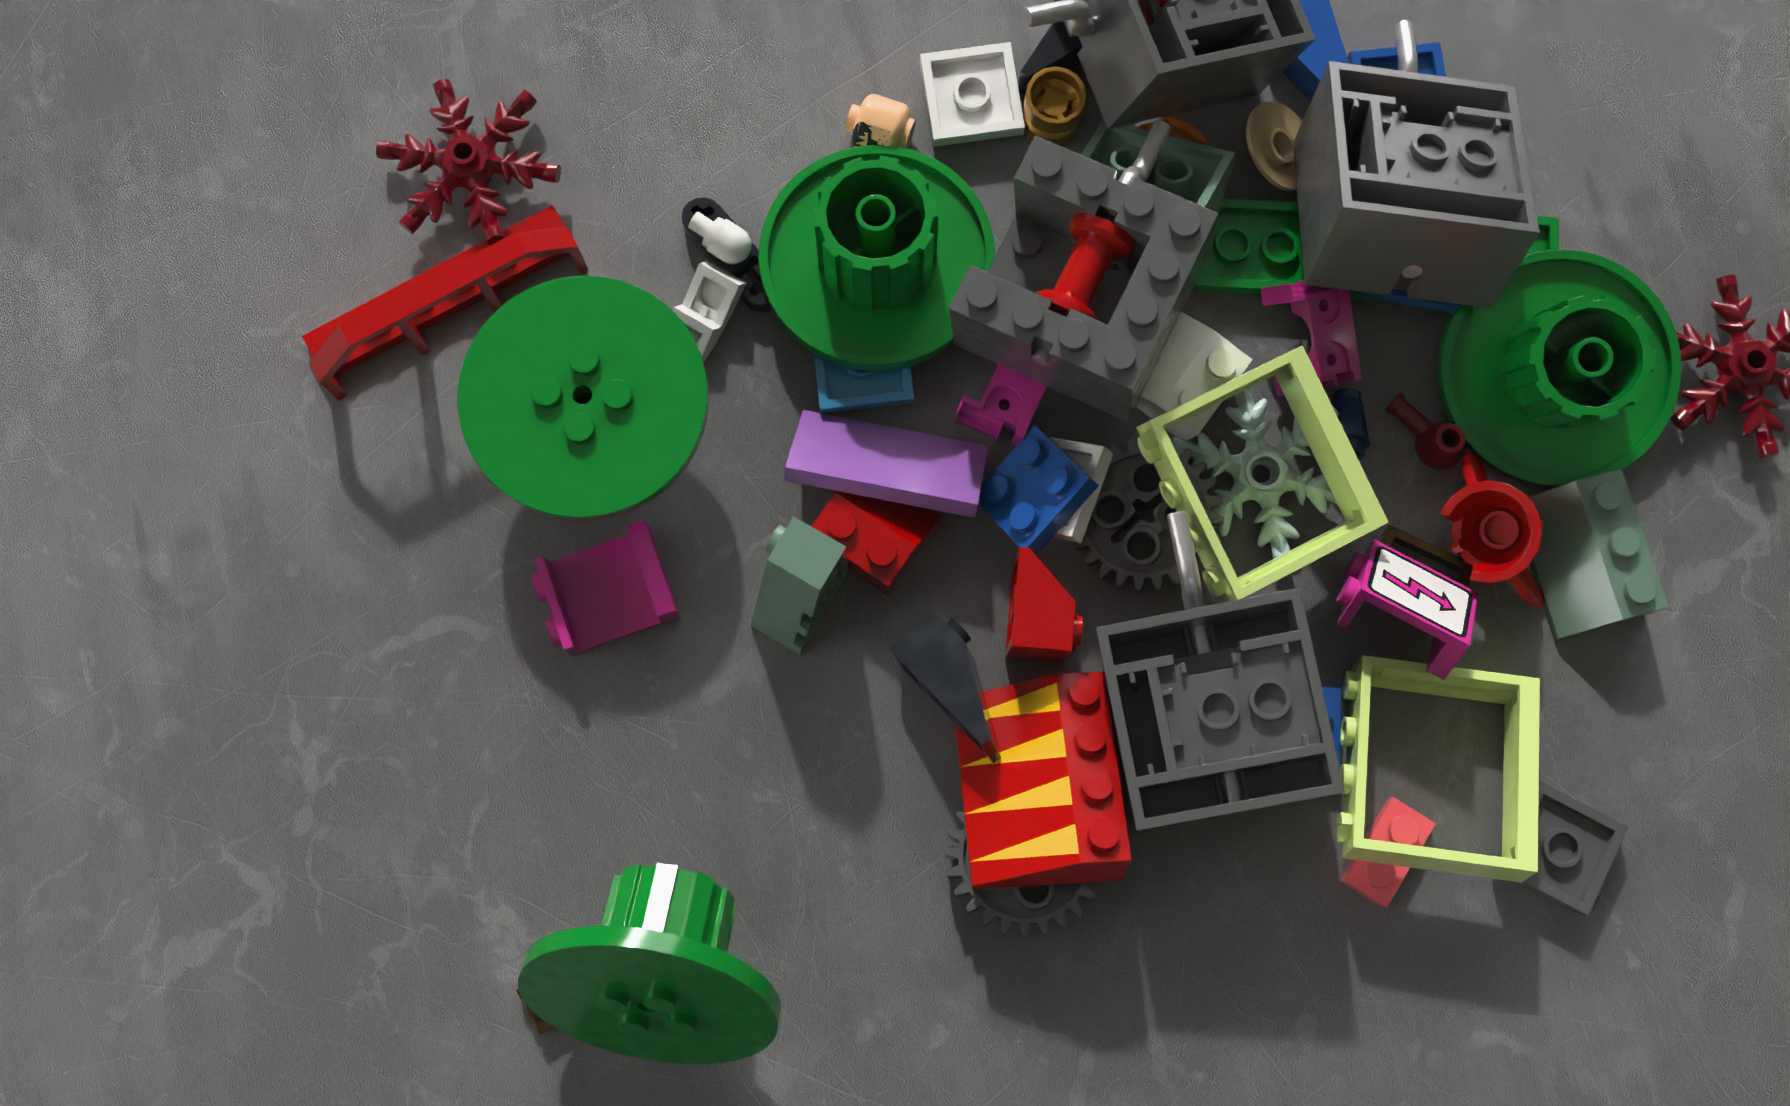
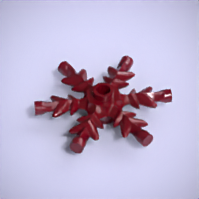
M441 79L433 84L441 107L431 108L429 112L437 120L446 124L437 128L439 132L451 135V140L447 141L446 147L436 149L429 138L427 139L426 146H423L414 136L406 134L404 137L406 145L379 140L376 147V155L378 159L401 160L396 168L397 171L408 170L420 164L419 173L426 172L433 165L438 166L442 170L440 181H427L423 183L430 190L416 193L407 198L408 203L415 204L416 206L398 222L410 234L413 235L420 228L428 215H430L432 222L437 223L441 217L443 200L452 206L451 191L455 188L463 187L470 192L463 208L473 205L468 226L473 228L481 222L485 240L488 245H492L505 238L497 216L508 215L507 209L492 199L501 194L486 188V184L489 183L492 175L501 174L509 186L513 176L521 185L527 189H532V178L558 183L561 176V166L553 163H536L541 156L540 152L529 153L517 159L518 150L510 152L504 158L499 157L495 153L497 142H510L514 140L507 133L529 126V121L520 118L537 104V100L527 90L524 89L508 109L505 103L500 101L495 110L494 123L485 117L486 132L480 136H474L467 131L474 116L464 118L469 98L465 96L456 101L451 81Z
M1733 274L1725 275L1716 279L1717 288L1723 303L1712 301L1711 306L1727 322L1717 324V326L1731 335L1729 344L1717 347L1709 332H1707L1705 340H1703L1689 324L1683 325L1684 335L1676 332L1681 362L1698 358L1696 368L1713 362L1718 367L1719 376L1716 381L1699 379L1705 388L1688 389L1681 392V396L1690 400V402L1671 416V421L1678 429L1685 430L1703 414L1706 423L1711 424L1716 415L1718 402L1727 409L1728 393L1732 391L1741 392L1747 399V402L1739 410L1738 414L1749 413L1743 427V436L1748 437L1755 432L1759 458L1776 456L1780 453L1772 430L1783 432L1784 426L1769 411L1770 409L1778 408V406L1764 398V391L1768 386L1778 385L1782 396L1786 400L1789 398L1790 367L1786 370L1779 368L1776 364L1778 359L1776 354L1778 351L1790 353V313L1787 309H1782L1776 329L1770 323H1767V339L1762 341L1752 339L1747 331L1755 323L1756 318L1746 319L1752 304V297L1746 296L1740 300L1736 276Z

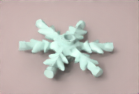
M1250 387L1234 395L1238 408L1227 407L1225 409L1228 416L1242 428L1232 431L1235 435L1246 440V446L1242 453L1231 455L1223 440L1218 450L1213 442L1201 432L1198 434V444L1177 437H1173L1178 456L1188 448L1192 450L1191 460L1193 462L1190 465L1191 467L1204 461L1207 464V469L1213 468L1211 478H1215L1224 471L1229 472L1233 476L1234 485L1231 491L1214 490L1217 496L1223 497L1224 503L1211 510V513L1224 517V524L1218 526L1220 534L1222 536L1227 535L1233 512L1238 518L1242 519V503L1247 500H1254L1262 508L1254 523L1264 522L1257 545L1261 548L1270 542L1272 557L1275 559L1290 551L1287 538L1298 539L1300 537L1297 530L1283 518L1293 515L1291 511L1279 506L1280 496L1284 492L1295 491L1302 506L1307 496L1313 505L1324 514L1328 511L1327 501L1337 504L1323 474L1312 478L1314 468H1310L1300 475L1291 468V460L1294 455H1311L1305 448L1309 444L1296 418L1292 433L1283 426V443L1272 446L1265 442L1263 435L1270 427L1271 422L1261 424V421L1266 412L1268 401L1264 398L1255 404L1253 390ZM1333 407V409H1334V411H1335V413H1336V415H1337V417H1338V416H1339V413H1338V411ZM1262 465L1268 469L1269 479L1266 482L1260 483L1253 478L1252 471L1255 466Z

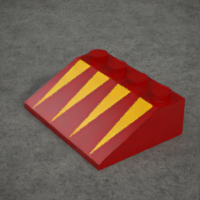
M1105 672L1053 674L984 691L1001 758L993 764L955 724L971 889L1122 881L1132 859Z

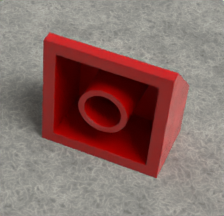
M836 491L811 527L846 546L848 569L888 596L942 517L931 509Z
M1019 547L1012 564L1005 659L1062 664L1071 652H1075L1076 645H1081L1083 616L1075 615L1076 601L1034 552L1026 547Z

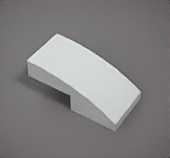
M708 261L699 263L682 305L673 308V311L686 325L694 338L703 364L728 323L746 285V282Z

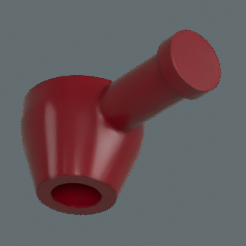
M1399 393L1384 410L1388 414L1392 413L1417 435L1415 449L1419 459L1426 466L1433 469H1446L1456 464L1463 456L1466 448L1464 431L1458 425L1447 421L1431 423L1405 400L1406 396ZM1442 434H1447L1452 438V447H1447L1443 444L1441 440Z

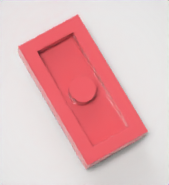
M1390 797L1385 802L1364 839L1423 846L1436 823L1395 797ZM1352 860L1340 881L1380 907L1387 908L1410 867Z

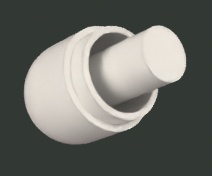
M697 212L692 217L688 228L704 237L702 245L707 248L709 253L729 264H738L749 256L752 243L745 230L728 219L724 220L718 217L715 221H712L700 212Z

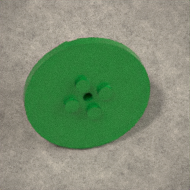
M884 145L858 146L840 150L813 162L801 170L786 184L771 205L764 221L759 243V267L765 296L771 310L787 333L808 351L824 360L851 369L866 371H888L914 366L939 355L954 344L948 308L969 266L972 265L987 272L995 257L994 237L989 218L982 203L970 186L952 169L928 155L902 147H887Z
M1565 249L1547 250L1525 255L1492 308L1459 304L1458 309L1451 314L1444 329L1437 361L1438 388L1445 414L1450 423L1458 425L1464 431L1468 450L1476 454L1481 462L1509 478L1523 483L1546 487H1559L1580 479L1619 469L1623 470L1640 458L1658 439L1672 415L1678 398L1682 371L1679 341L1674 325L1667 310L1651 288L1630 270L1610 259L1588 252Z
M570 276L543 282L523 291L502 305L486 321L477 333L465 356L459 377L457 407L462 434L471 455L487 478L505 495L527 509L545 516L572 521H594L626 514L647 504L668 489L680 477L692 460L703 437L709 408V388L706 370L694 338L682 320L664 302L640 287L621 280L601 276Z
M657 863V866H641L637 864L624 868L623 874L620 876L614 875L610 883L600 926L566 929L539 939L525 953L518 977V989L524 1002L535 1014L551 1026L573 1038L601 1049L658 1062L714 1064L752 1056L773 1042L777 1034L781 1014V1001L772 984L756 969L727 953L736 908L733 907L735 897L728 888H722L716 884L714 878L699 871L694 873L679 869L677 865Z

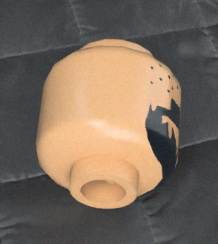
M870 94L863 100L861 106L855 104L851 106L845 124V131L852 133V147L884 145L908 149L913 137L916 120L910 118V110L906 104L877 94Z

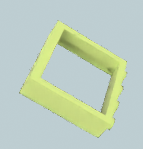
M1303 345L1136 427L1140 435L1138 437L1139 449L1145 460L1150 464H1154L1162 480L1159 482L1162 497L1168 506L1175 508L1177 512L1186 511L1194 551L1195 553L1197 552L1205 568L1202 572L1203 580L1211 594L1219 597L1221 603L1243 599L1389 523ZM1275 375L1346 522L1237 577L1165 429Z
M1362 655L1351 671L1345 672L1342 687L1343 699L1349 700V717L1345 716L1343 718L1340 729L1341 746H1347L1346 764H1341L1340 766L1345 793H1342L1345 794L1344 812L1338 813L1335 825L1336 842H1342V858L1521 883L1538 872L1540 678L1454 667L1445 680L1427 672L1426 663ZM1371 687L1505 704L1502 857L1364 839Z

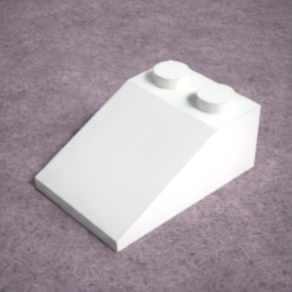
M1181 312L1136 407L1153 419L1242 375L1253 359L1215 330ZM1221 402L1166 430L1175 437L1186 441L1197 436Z

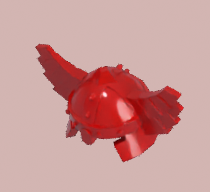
M1469 451L1463 457L1464 466L1462 467L1467 485L1453 494L1440 512L1448 520L1453 521L1451 535H1453L1454 541L1450 543L1451 549L1454 554L1459 553L1462 556L1464 563L1473 566L1470 580L1493 583L1509 579L1520 598H1524L1530 607L1534 605L1537 609L1542 608V605H1545L1543 597L1527 568L1541 549L1543 522L1540 519V514L1535 508L1534 502L1530 501L1525 493L1508 483L1488 480L1480 458L1472 453V451Z

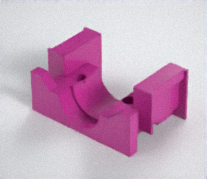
M1304 280L1296 281L1294 285L1290 283L1260 288L1263 306L1290 303L1292 314L1300 316L1307 323L1311 333V349L1308 357L1323 388L1338 387L1337 382L1362 380L1349 290L1305 285ZM1274 378L1276 396H1285L1277 379Z
M998 364L981 403L963 395L953 423H961L995 438V442L1002 428L1006 427L1015 431L1011 444L1017 446L1023 440L1047 386ZM999 405H1005L1008 409L1001 410Z

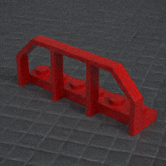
M551 205L503 230L504 239L492 245H488L486 240L303 335L302 338L313 357L309 364L319 383L339 401L347 395L337 376L407 339L422 356L430 353L431 351L420 332L486 298L493 311L496 312L502 306L495 294L496 292L568 254L580 273L587 270L588 267L568 228L564 226L554 206Z

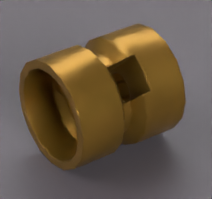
M1055 66L1044 68L1031 78L1027 85L1022 111L1025 124L1024 135L1030 142H1032L1035 135L1062 147L1073 140L1078 132L1087 96L1085 86L1077 74L1069 69Z

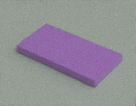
M803 410L785 466L784 480L975 518L988 445Z

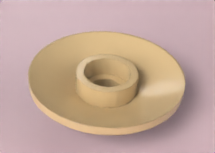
M1270 101L1257 106L1249 115L1246 126L1248 149L1256 167L1271 184L1282 190L1295 191L1297 190L1294 139L1302 120L1287 106Z

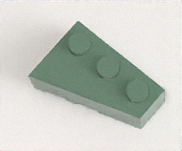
M793 516L786 528L779 525L775 529L765 547V551L770 554L766 562L750 626L800 655L848 575L846 546Z

